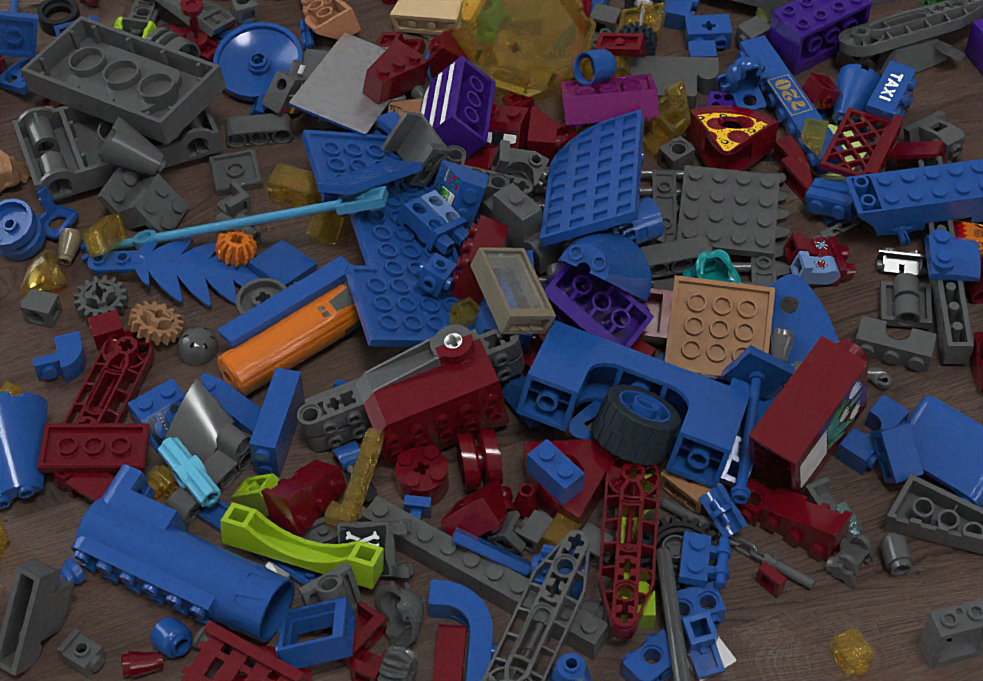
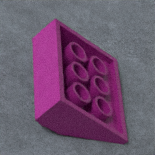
M651 73L612 77L608 81L588 86L578 83L577 80L560 82L565 124L570 125L572 128L583 127L586 123H593L595 125L607 119L642 109L644 121H651L654 117H659L658 89Z

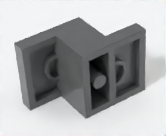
M118 166L96 197L128 230L146 225L156 233L174 230L190 207L158 173L141 179L132 169Z

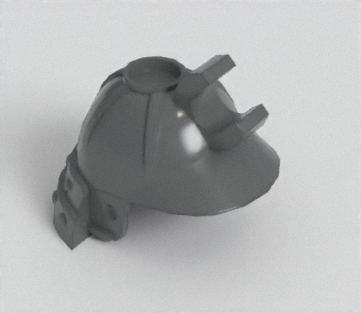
M391 581L389 586L379 587L375 594V603L380 613L390 622L389 627L385 630L386 636L391 639L389 646L408 647L418 638L421 621L424 618L422 598L410 590L408 582H404L401 589L395 587L394 581Z

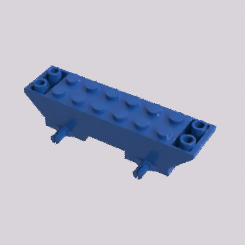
M983 159L845 177V182L858 217L872 225L877 236L897 235L903 247L911 244L908 233L924 230L926 223L969 218L970 223L983 222Z

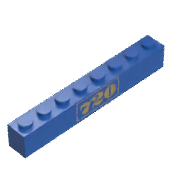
M765 35L740 42L737 59L745 56L757 57L761 65L766 66L762 76L769 75V79L767 82L760 83L759 88L766 99L768 107L774 110L777 120L780 123L782 122L786 128L787 135L791 134L805 154L809 167L813 168L817 175L828 173V171L819 169L820 161L834 136L828 125ZM841 145L836 146L838 151L844 150V148ZM837 159L827 161L835 165L840 164Z

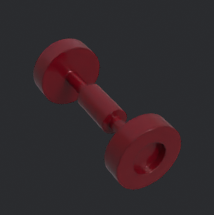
M181 0V12L189 17L191 29L185 38L196 43L199 50H202L208 45L207 34L199 30L198 15L203 12L202 0Z

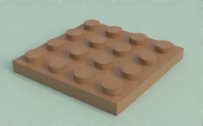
M675 275L664 361L707 378L725 380L721 378L723 369L737 359L750 345L769 354L775 288Z

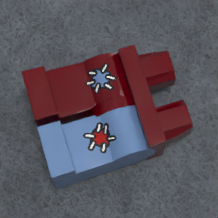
M793 232L783 247L788 263L791 264L792 274L799 275L807 284H831V286H838L842 279L851 280L856 273L854 264L845 263L850 253L848 246L839 245L836 237H829V239L825 237L804 238L801 232Z

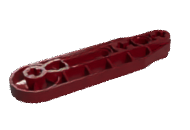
M125 329L123 332L124 336L120 339L118 334L109 336L95 359L63 424L123 423L129 411L128 402L135 399L153 362L154 351L151 340L149 343H146V338H137L138 332H131L130 329ZM148 345L150 347L149 353L140 354L138 346ZM97 372H99L100 374H99V376H98L96 382H95V383H92L93 380H94V378H95V376H96V374H97ZM134 382L130 392H126L130 383ZM87 392H89L90 394H89V396H88L86 402H85V403H82L83 400H84V398H85V396H86V394H87ZM124 402L120 412H116L120 403ZM77 412H79L80 414L78 415V417H77L75 423H72V421H73V419L75 418ZM52 473L55 484L59 489L68 492L66 482L74 473Z
M617 457L609 464L606 472L598 588L611 633L617 639L627 640L635 634L654 591L660 475L656 465L634 464ZM645 470H651L653 475L645 479ZM645 482L653 487L649 492L644 491ZM606 505L618 508V517L606 518ZM655 509V521L644 520L643 510ZM622 516L628 517L626 519L625 543H621ZM632 517H638L637 544H633L632 539L634 526ZM605 528L617 531L616 541L604 542ZM654 532L653 546L642 543V533ZM603 552L615 554V565L602 566ZM642 556H653L652 570L640 567ZM624 573H629V580L624 579ZM601 575L614 578L612 590L604 591ZM640 580H651V586L647 594L639 592ZM626 595V596H629L630 598H629V599H623V598H621L620 596ZM608 602L612 603V610H610ZM642 604V607L638 612V605ZM621 615H627L626 623L621 622Z

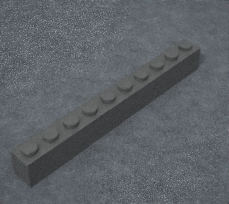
M942 156L917 159L915 168L943 164ZM953 220L926 223L924 230H922L923 242L926 235H930L932 231L937 229L946 230L955 237ZM929 280L942 364H968L974 345L963 281Z
M376 496L364 511L362 522L411 519V531H407V534L403 535L395 534L397 551L450 581L469 588L479 597L513 615L529 579L493 560L454 543L452 537L379 496ZM530 590L523 608L531 610L538 593ZM565 606L559 619L560 623L567 626L574 607ZM580 608L564 644L594 661L608 640L609 624ZM520 614L517 617L524 622L526 620V617ZM554 630L552 638L560 641L563 632Z

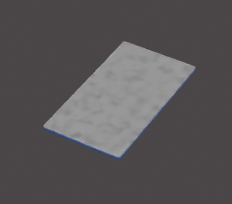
M343 33L289 101V106L366 136L375 124L377 116L383 113L392 100L389 99L381 104H377L362 93L367 69L387 49L348 33Z

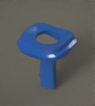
M44 186L37 191L39 202L45 210L39 218L44 223L46 237L59 239V234L63 232V229L71 228L76 223L79 213L75 209L55 205L48 188ZM62 217L66 219L59 229H51L49 227L51 221L56 218Z

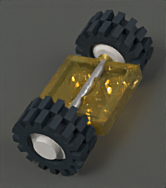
M625 0V9L621 11L617 33H644L647 48L646 56H654L658 38L662 37L666 15L665 0ZM623 56V61L626 62L628 56Z

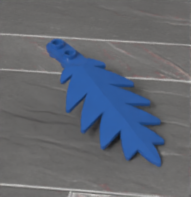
M192 237L170 242L157 248V242L153 241L142 246L139 250L96 252L87 261L89 269L99 275L107 272L126 274L136 271L138 277L146 286H150V274L154 281L179 303L183 302L179 285L183 283L192 295L209 308L212 304L207 282L223 298L236 305L237 294L234 283L242 287L249 281L262 278L248 268V263L246 267L238 265L236 268L234 265L226 266L225 262H219L218 256H214L217 241L187 251L193 243Z

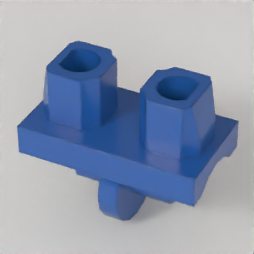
M721 483L700 496L699 499L721 535L728 538L748 526V523L735 502L732 501V497L724 484Z

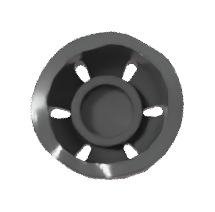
M192 327L186 330L179 338L177 353L185 363L196 367L213 360L218 352L219 345L216 336L211 330L205 327Z

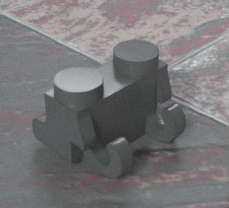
M861 534L851 535L850 538H843L838 555L836 557L831 556L827 561V572L832 573V577L843 580L847 587L853 589L856 586L857 578L855 576L859 572L858 567L861 562L867 565L869 561L872 562L875 559L872 544Z

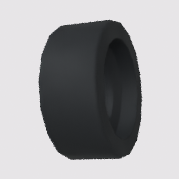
M44 0L37 8L41 29L53 36H56L54 26L75 21L81 16L75 0ZM64 11L71 13L63 19H48L50 15L56 12Z

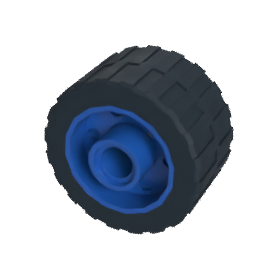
M621 384L608 389L592 423L591 431L596 441L611 454L634 464L645 466L657 465V463L663 462L680 428L681 418L675 408L657 394L644 388Z

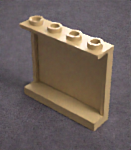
M398 0L390 13V17L397 32L440 35L443 31L463 25L466 27V37L474 38V20L486 0Z

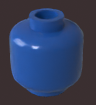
M166 617L155 624L151 631L150 640L155 649L165 657L173 659L183 656L189 651L192 643V632L177 618Z

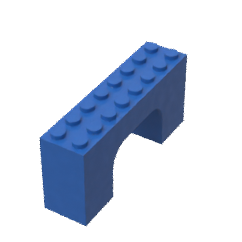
M554 320L527 374L516 413L566 431L575 409L580 404L589 401L603 402L608 389L612 386L626 384L644 388L665 399L675 408L681 418V425L674 438L675 444L666 470L715 488L719 483L732 451L750 393Z

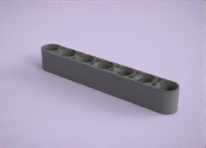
M705 236L640 247L648 261L652 279L683 273L685 270L693 267L699 254L704 251H713L709 238ZM561 262L553 263L547 267V278L551 276Z

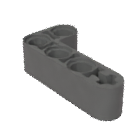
M456 145L448 147L450 152L445 158L446 161L488 175L486 190L481 202L511 183H514L528 197H531L533 185L529 180L464 165L466 151Z
M231 423L224 425L220 429L216 437L218 450L203 463L207 475L220 489L221 494L253 462L249 446L251 437ZM181 486L171 494L165 504L177 510L186 525L194 522L199 517L198 514L206 507H201L187 488L183 489Z

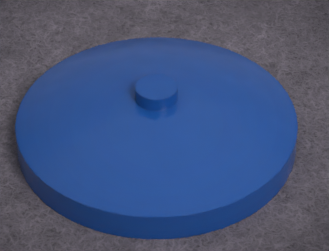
M256 22L241 26L225 36L215 51L213 63L221 67L226 84L224 91L237 99L255 102L261 93L266 94L278 70H290L293 60L303 62L304 58L301 45L292 32L274 23Z

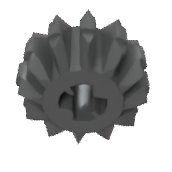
M392 645L385 652L384 658L381 661L378 681L415 680L419 662L417 652L407 647Z

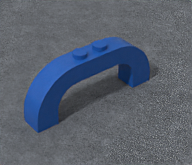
M431 580L428 600L429 617L452 619L467 626L470 641L466 681H482L498 647V644L493 643L492 618L486 604L475 592L461 584L445 580Z

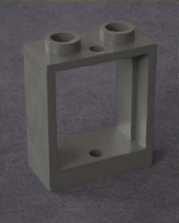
M983 599L929 613L918 644L929 669L982 655ZM956 611H961L962 614L958 615Z

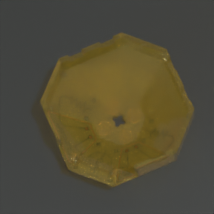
M460 0L452 35L470 62L496 82V88L530 98L559 85L560 82L574 78L573 64L575 58L582 51L591 50L596 23L592 17L587 18L582 11L584 6L580 0ZM517 45V49L520 51L512 53V49L509 47ZM584 58L581 60V73L585 65L587 64L589 58Z

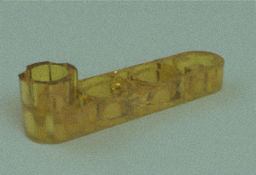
M374 428L367 430L343 502L331 501L325 513V524L337 527L338 522L358 521L383 445V431Z

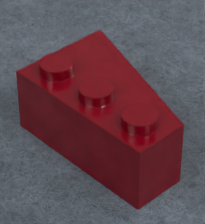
M314 460L295 471L293 477L288 480L283 478L278 481L277 486L272 489L266 488L261 493L271 521L289 533L302 537L347 486L341 467Z

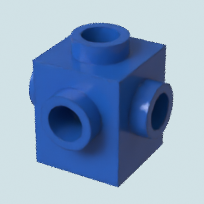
M435 252L428 262L423 261L416 273L419 275L416 286L438 298L443 290L448 291L454 282L452 276L457 264Z

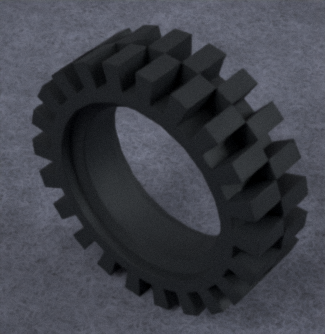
M671 515L670 522H667L665 517L659 519L656 550L666 537L670 535H680L683 537L684 531L711 536V545L713 546L719 545V539L716 540L717 533L714 530L709 532L708 524L704 523L700 527L699 519L694 518L692 523H688V516L682 515L681 521H677L676 515ZM654 532L643 533L642 543L653 546ZM642 556L640 567L652 570L653 556ZM709 558V565L716 566L717 559ZM656 563L654 586H656L655 593L661 595ZM674 575L677 591L695 586L678 583V576ZM707 579V583L715 581L713 579ZM647 580V583L651 586V580Z

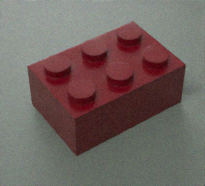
M483 215L480 216L477 224L474 222L471 224L467 234L468 239L463 241L459 250L461 255H459L456 261L457 267L452 276L454 282L452 284L451 296L478 307L484 295L470 265L479 247L503 248L509 226Z

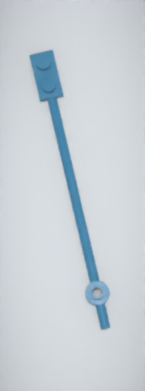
M386 186L376 187L351 196L339 195L337 200L160 233H156L152 229L144 230L133 238L111 241L110 245L113 251L136 247L139 250L142 246L153 241L158 244L159 242L335 210L338 215H353L365 210L376 211L385 207L389 194Z

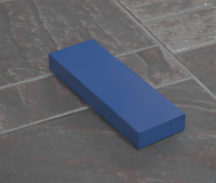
M456 527L452 535L454 543L520 574L527 575L531 568V561L461 528Z

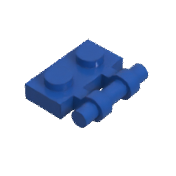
M684 531L678 583L705 587L707 579L715 580V587L719 589L725 588L726 580L730 577V568L728 567V560L732 554L730 539L721 537L719 545L713 546L711 545V536ZM709 558L717 559V565L710 566Z

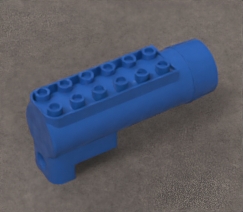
M123 464L103 497L91 504L79 523L71 550L74 552L72 556L82 562L80 566L90 573L94 574L98 571L104 574L103 577L113 584H118V582L125 584L126 588L134 594H147L152 602L160 606L166 603L173 607L172 610L183 617H187L189 614L195 617L196 622L202 626H206L209 621H212L221 627L225 625L233 631H239L260 642L269 641L278 632V625L282 622L283 611L290 610L295 592L294 581L268 569L263 564L248 560L189 533L190 531L177 510L152 500L155 491L145 480L146 477L143 472Z

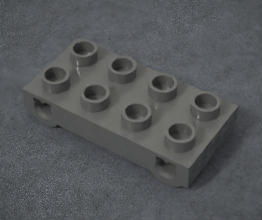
M67 105L52 110L46 107L31 108L25 111L19 119L12 121L36 194L37 191L46 186L53 201L64 200L71 195L104 187L118 168L117 165L103 162L96 158L114 125L113 123ZM208 106L182 130L181 135L177 139L171 141L168 145L144 136L165 154L163 159L166 160L163 168L190 160H199L207 155L222 151L219 131ZM133 170L138 176H139V175H142V174H146V173H142V172Z

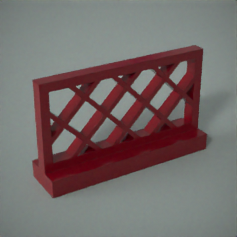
M848 107L820 161L819 169L844 177L881 173L900 135L904 117L894 115L893 120H889ZM850 117L860 119L861 121L853 123ZM873 125H880L885 128L875 130ZM866 127L869 131L860 133L858 129ZM852 131L854 135L846 137L843 132ZM874 138L876 143L868 144L865 139ZM859 141L862 146L854 148L851 143ZM845 145L847 149L838 151L836 146ZM867 152L870 157L861 158L859 153ZM852 155L855 159L853 161L846 162L844 157ZM837 159L840 164L835 165L827 161ZM860 166L863 173L854 171L852 168Z

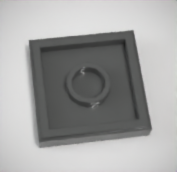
M255 149L209 157L217 196L231 194L229 183L233 180L244 191L263 188Z

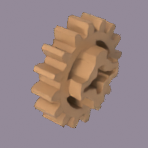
M143 301V305L137 303L135 308L131 309L128 325L131 326V332H138L137 338H146V343H149L151 340L152 342L154 341L155 345H159V342L168 345L169 341L175 343L177 337L180 338L184 321L180 320V314H174V308L167 309L165 303L157 305L156 301H153L152 304Z

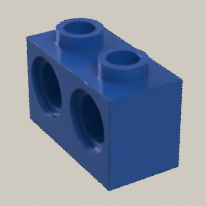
M715 581L706 583L705 587L694 586L677 591L680 613L686 615L681 617V621L682 618L710 611L715 627L724 623L726 607L718 588L715 587ZM661 601V611L664 616L663 603ZM702 606H710L712 609H704Z

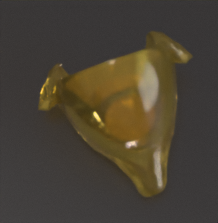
M51 249L41 252L29 264L20 287L22 296H27L31 288L48 291L59 289L67 284L65 274H63L56 263L59 259L53 255Z

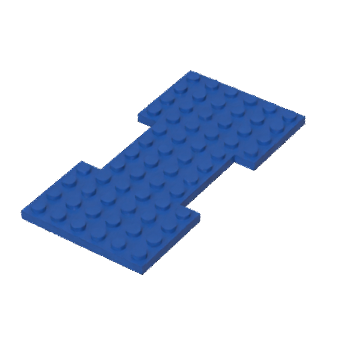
M304 130L302 134V140L316 183L386 160L403 161L398 152L387 151L381 148L388 135L367 134L362 136L357 133ZM404 178L377 186H386L389 195L385 207L376 211L365 210L349 215L366 266L347 265L345 274L369 347H414L434 337L445 326L453 324L462 325L468 328L469 331L474 329L473 324L479 313L476 311L477 306L451 296L453 285L448 291L443 290L438 298L416 286L419 275L416 273L423 261L428 262L436 252L456 264L459 257L456 248L454 247L446 255H443L438 249L429 251L425 247L426 244L418 239L416 233L408 225L401 227L396 222L404 203L431 192L435 182L433 178L426 187L408 185ZM320 193L322 202L337 200L339 194Z

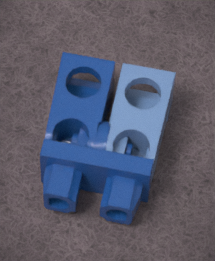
M436 190L404 203L396 219V222L401 227L408 225L416 233L418 239L426 244L425 247L429 251L438 249L443 255L449 254L456 244L461 247L463 241L468 239V231L464 228L467 220L463 216L460 217L456 210Z

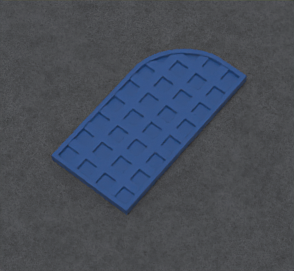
M642 109L616 116L591 126L572 138L554 156L549 167L540 234L543 246L556 245L564 240L581 238L592 232L605 231L610 227L630 224L634 220H638L644 133V114Z

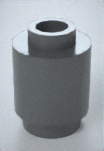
M898 533L885 535L879 543V547L886 568L891 571L892 575H903L910 572L913 568V558L905 536Z

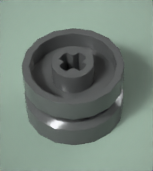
M258 278L249 281L240 288L236 295L238 317L283 291L287 286L272 278Z

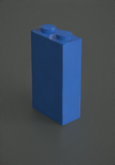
M281 368L275 369L249 443L255 473L260 475L274 473L277 477L281 476L299 422L297 412L305 404L301 372Z

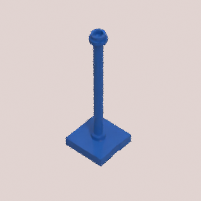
M10 0V12L0 11V55L34 58L36 56L38 14L19 13V0Z
M752 345L746 348L737 359L723 369L721 377L731 382L733 377L751 384L736 486L730 490L731 499L737 504L747 503L751 496V491L747 488L751 461L749 434L756 426L759 397L767 398L794 374V366Z

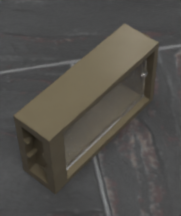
M479 247L470 266L500 333L546 334L556 314L525 249Z

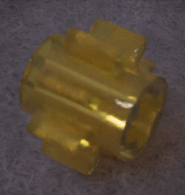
M157 465L151 469L147 476V483L155 491L156 497H159L161 494L164 497L171 496L180 486L169 466Z

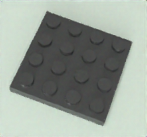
M685 165L677 240L705 236L709 238L713 251L722 249L731 255L766 256L773 259L780 175Z

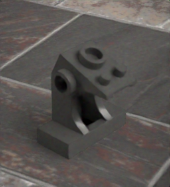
M938 110L903 128L905 142L943 141L946 156L945 164L959 162L962 159L960 155L965 140L964 132L955 125L946 122L945 112Z
M501 140L491 163V171L507 175L514 173L522 175L523 178L529 180L533 185L532 196L533 192H539L547 177L549 170L546 169L549 159L536 151L510 148V141Z

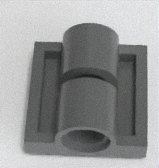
M901 273L894 278V281L881 280L879 286L880 320L887 321L886 326L931 329V284L919 283L918 277L912 273Z
M347 562L298 588L304 606L347 597L354 613L358 612L357 604L362 600L352 567ZM333 626L314 631L316 634H319L320 632L328 628H330L333 631Z

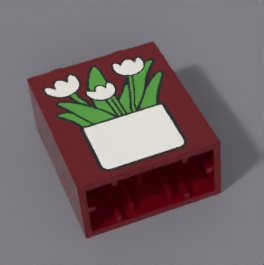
M823 336L820 337L749 434L751 462L754 463L752 476L774 490L782 487L801 495L804 494L805 486L813 482L866 407L868 362L865 361L867 358L866 353L857 344L847 339H840L836 344Z

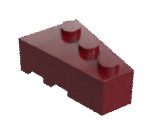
M396 39L367 69L362 93L377 104H381L414 89L417 85L425 84L430 61L419 52L414 51Z
M778 487L762 507L759 523L768 531L776 532L786 538L790 544L803 548L814 558L827 563L828 559L834 556L840 549L841 541L847 535L852 512L845 510L841 514L830 510V504L822 502L819 506L808 502L807 496Z

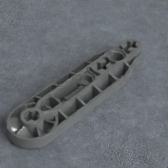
M947 0L936 2L846 29L839 34V50L849 56L866 57L961 29L966 25L972 24L973 21L983 18V0Z
M571 530L533 570L482 681H514L512 679L515 674L519 675L516 681L548 680L586 597L591 549L590 540L583 531ZM575 547H576V549H575V551H574V557H573V556H572V548H575ZM585 565V573L583 574L581 571ZM547 567L549 571L543 584L534 583L540 572ZM564 567L572 569L571 573L565 575L558 571ZM580 581L584 582L583 591L577 601L571 598L570 595L576 582ZM556 584L559 585V586H558L559 595H556V594H555L556 589H557ZM530 590L538 593L531 610L523 608ZM566 605L574 607L567 626L559 622ZM520 614L526 617V620L518 635L511 633V630ZM534 622H536L532 636L525 647L526 652L524 656H521L520 653L522 651V648L528 638V635L534 625ZM544 626H546L532 659H528L529 653L533 652L537 639ZM554 630L563 632V635L554 651L547 646ZM507 639L515 644L508 659L499 658ZM543 655L552 657L544 676L536 673Z

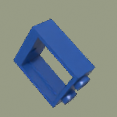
M347 597L283 611L282 622L278 625L279 643L276 644L278 659L297 669L353 656L356 615ZM333 626L332 636L298 643V636L301 633Z

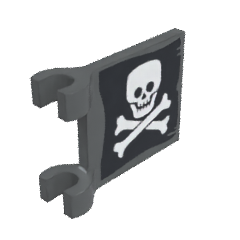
M411 519L337 523L338 544L359 540L384 548L383 572L380 576L409 578L410 574L415 573L413 562L397 564L395 534L403 535L407 534V531H411Z

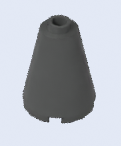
M119 116L96 157L100 161L154 175L155 172L160 174L166 163V160L163 159L165 154Z

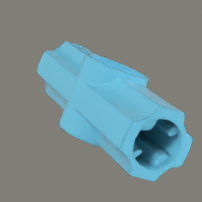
M169 437L162 441L158 452L171 468L178 484L183 489L187 488L201 507H210L215 504L221 496V491L207 475L201 460L196 455L192 456L177 437Z

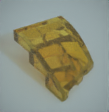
M683 79L665 89L666 96L658 100L659 117H654L651 121H644L643 146L655 159L658 158L659 147L680 135L682 136L691 123Z

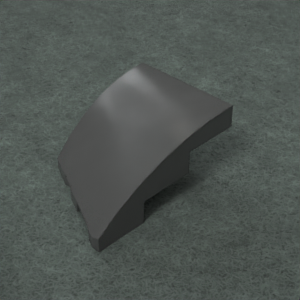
M198 378L195 379L183 399L165 439L177 437L192 456L196 455L204 463L217 451L216 437L220 429L228 423L234 425L235 421L228 412L223 410L218 399L212 397L204 387V382Z

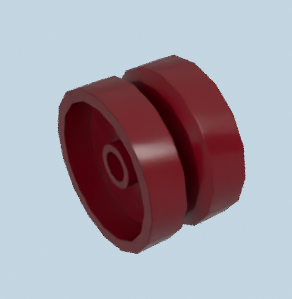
M492 427L479 429L477 433V447L474 437L469 431L456 433L457 458L465 491L479 489L481 485V472L486 484L498 478L502 485V458L494 429Z

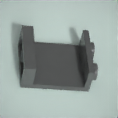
M409 111L403 113L381 146L383 150L398 152L403 161L421 162V172L409 175L404 179L408 185L422 187L427 186L440 167L442 160H445L450 152L424 115Z

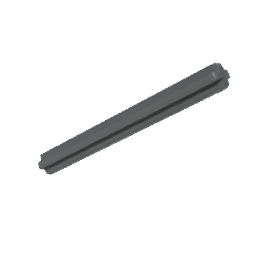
M668 548L656 550V563L674 681H691L671 551Z

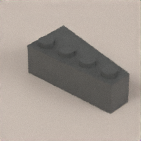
M910 474L886 516L884 530L983 554V508Z

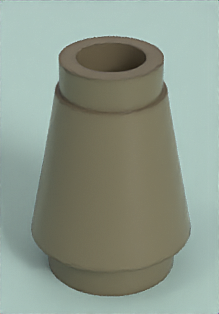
M65 228L59 234L58 263L66 266L71 265L83 242L81 232L73 228Z

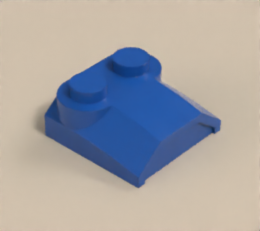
M943 229L934 230L930 235H926L924 244L929 280H980L981 261L978 243L975 240L953 237L950 232Z

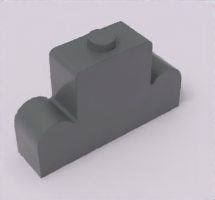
M628 56L627 76L651 73L658 89L659 111H666L668 108L673 107L681 112H689V110L696 108L697 92L709 95L710 91L717 90L718 82H716V79L719 76V58Z
M514 183L507 185L480 203L481 215L509 226L506 234V243L511 248H524L525 251L533 250L534 269L540 274L544 273L551 264L560 262L558 261L560 258L558 244L543 246L540 240L542 227L541 207Z
M36 558L17 566L0 632V668L14 676L35 664L42 650L40 644L42 640L61 631L74 586L73 583L61 577L59 570Z

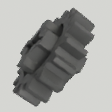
M104 275L101 280L94 276V281L92 282L86 279V286H78L79 293H74L75 301L73 302L75 309L78 311L79 317H85L86 322H89V317L113 310L124 313V306L129 304L127 300L128 293L126 288H124L123 282L117 283L116 277L108 280L107 275Z

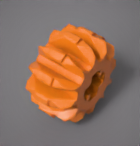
M237 229L234 231L225 230V233L219 234L215 244V252L219 262H225L226 266L234 265L236 268L238 265L246 267L248 261L255 258L257 250L253 235L246 234L245 230L241 232L237 231Z

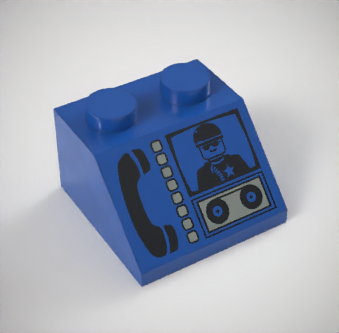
M173 378L128 402L132 421L134 423L150 424L149 444L158 455V448L161 446L162 441H164L169 427L186 396Z

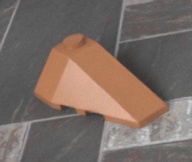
M301 0L306 25L316 34L339 40L343 33L354 36L357 32L361 31L353 9L344 1Z

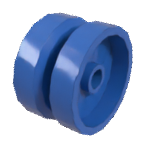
M13 198L1 201L0 254L5 259L12 261L25 260L33 256L41 249L45 241L46 229L44 223L23 200Z

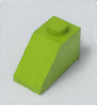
M274 473L247 477L231 498L244 506L257 509L264 516H270L261 491L266 488H274L278 485L280 479Z

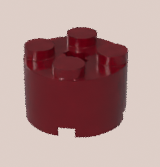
M433 445L413 447L398 455L395 475L397 492L400 498L404 501L405 495L431 497L432 506L438 504L449 489L448 463L444 455Z

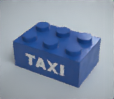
M890 60L866 104L865 112L889 120H893L894 115L905 117V108H910L913 102L914 95H911V92H914L918 79H915L917 69ZM873 125L875 130L885 128L880 125ZM864 127L861 128L860 133L869 132L867 128ZM874 138L867 139L873 142L875 141Z

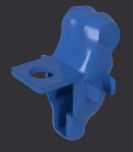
M745 56L738 58L733 65L727 68L724 74L717 77L716 82H718L719 92L731 93L734 103L738 107L755 111L765 109L766 102L759 84L767 82L769 79V75L762 76L766 66L761 65L757 57ZM751 96L755 99L756 104L748 106L743 102V98Z

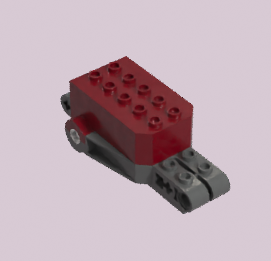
M448 325L440 329L434 337L364 372L360 378L304 399L306 404L298 409L297 419L310 448L321 452L330 448H337L343 443L362 438L368 433L374 432L386 464L396 465L398 455L410 448L433 445L442 450L456 444V433L469 431L474 437L477 436L479 429L491 427L494 429L509 423L499 381H506L522 372L525 368V359L519 334H501L499 328L478 335L476 329L469 331L468 328L462 325Z

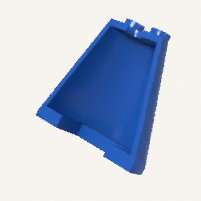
M607 231L586 234L573 241L558 259L560 262L564 261L575 267H578L581 263H587L590 266V274L621 288L647 302L652 287V274L646 256L640 247L623 235Z
M10 392L0 393V509L9 507L13 503V498L17 496L29 498L34 493L44 489V473H39L37 465L44 425L47 424L48 403L45 398L34 393L22 392L21 396H10Z

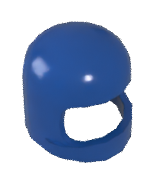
M606 49L582 51L576 56L573 64L575 79L584 86L608 81L616 72L615 57ZM584 58H591V69L594 75L591 82L585 80L580 70V62Z

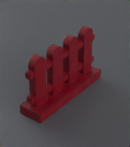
M209 621L203 629L208 636V640L206 642L200 641L198 644V648L201 649L190 667L184 665L181 670L184 674L181 681H235L241 672L247 675L245 681H273L270 679L271 675L278 678L277 681H308L302 671L212 621ZM226 648L231 651L230 655L223 653V650ZM217 659H219L224 664L214 679L211 680L206 676ZM248 661L255 665L253 669L246 665Z

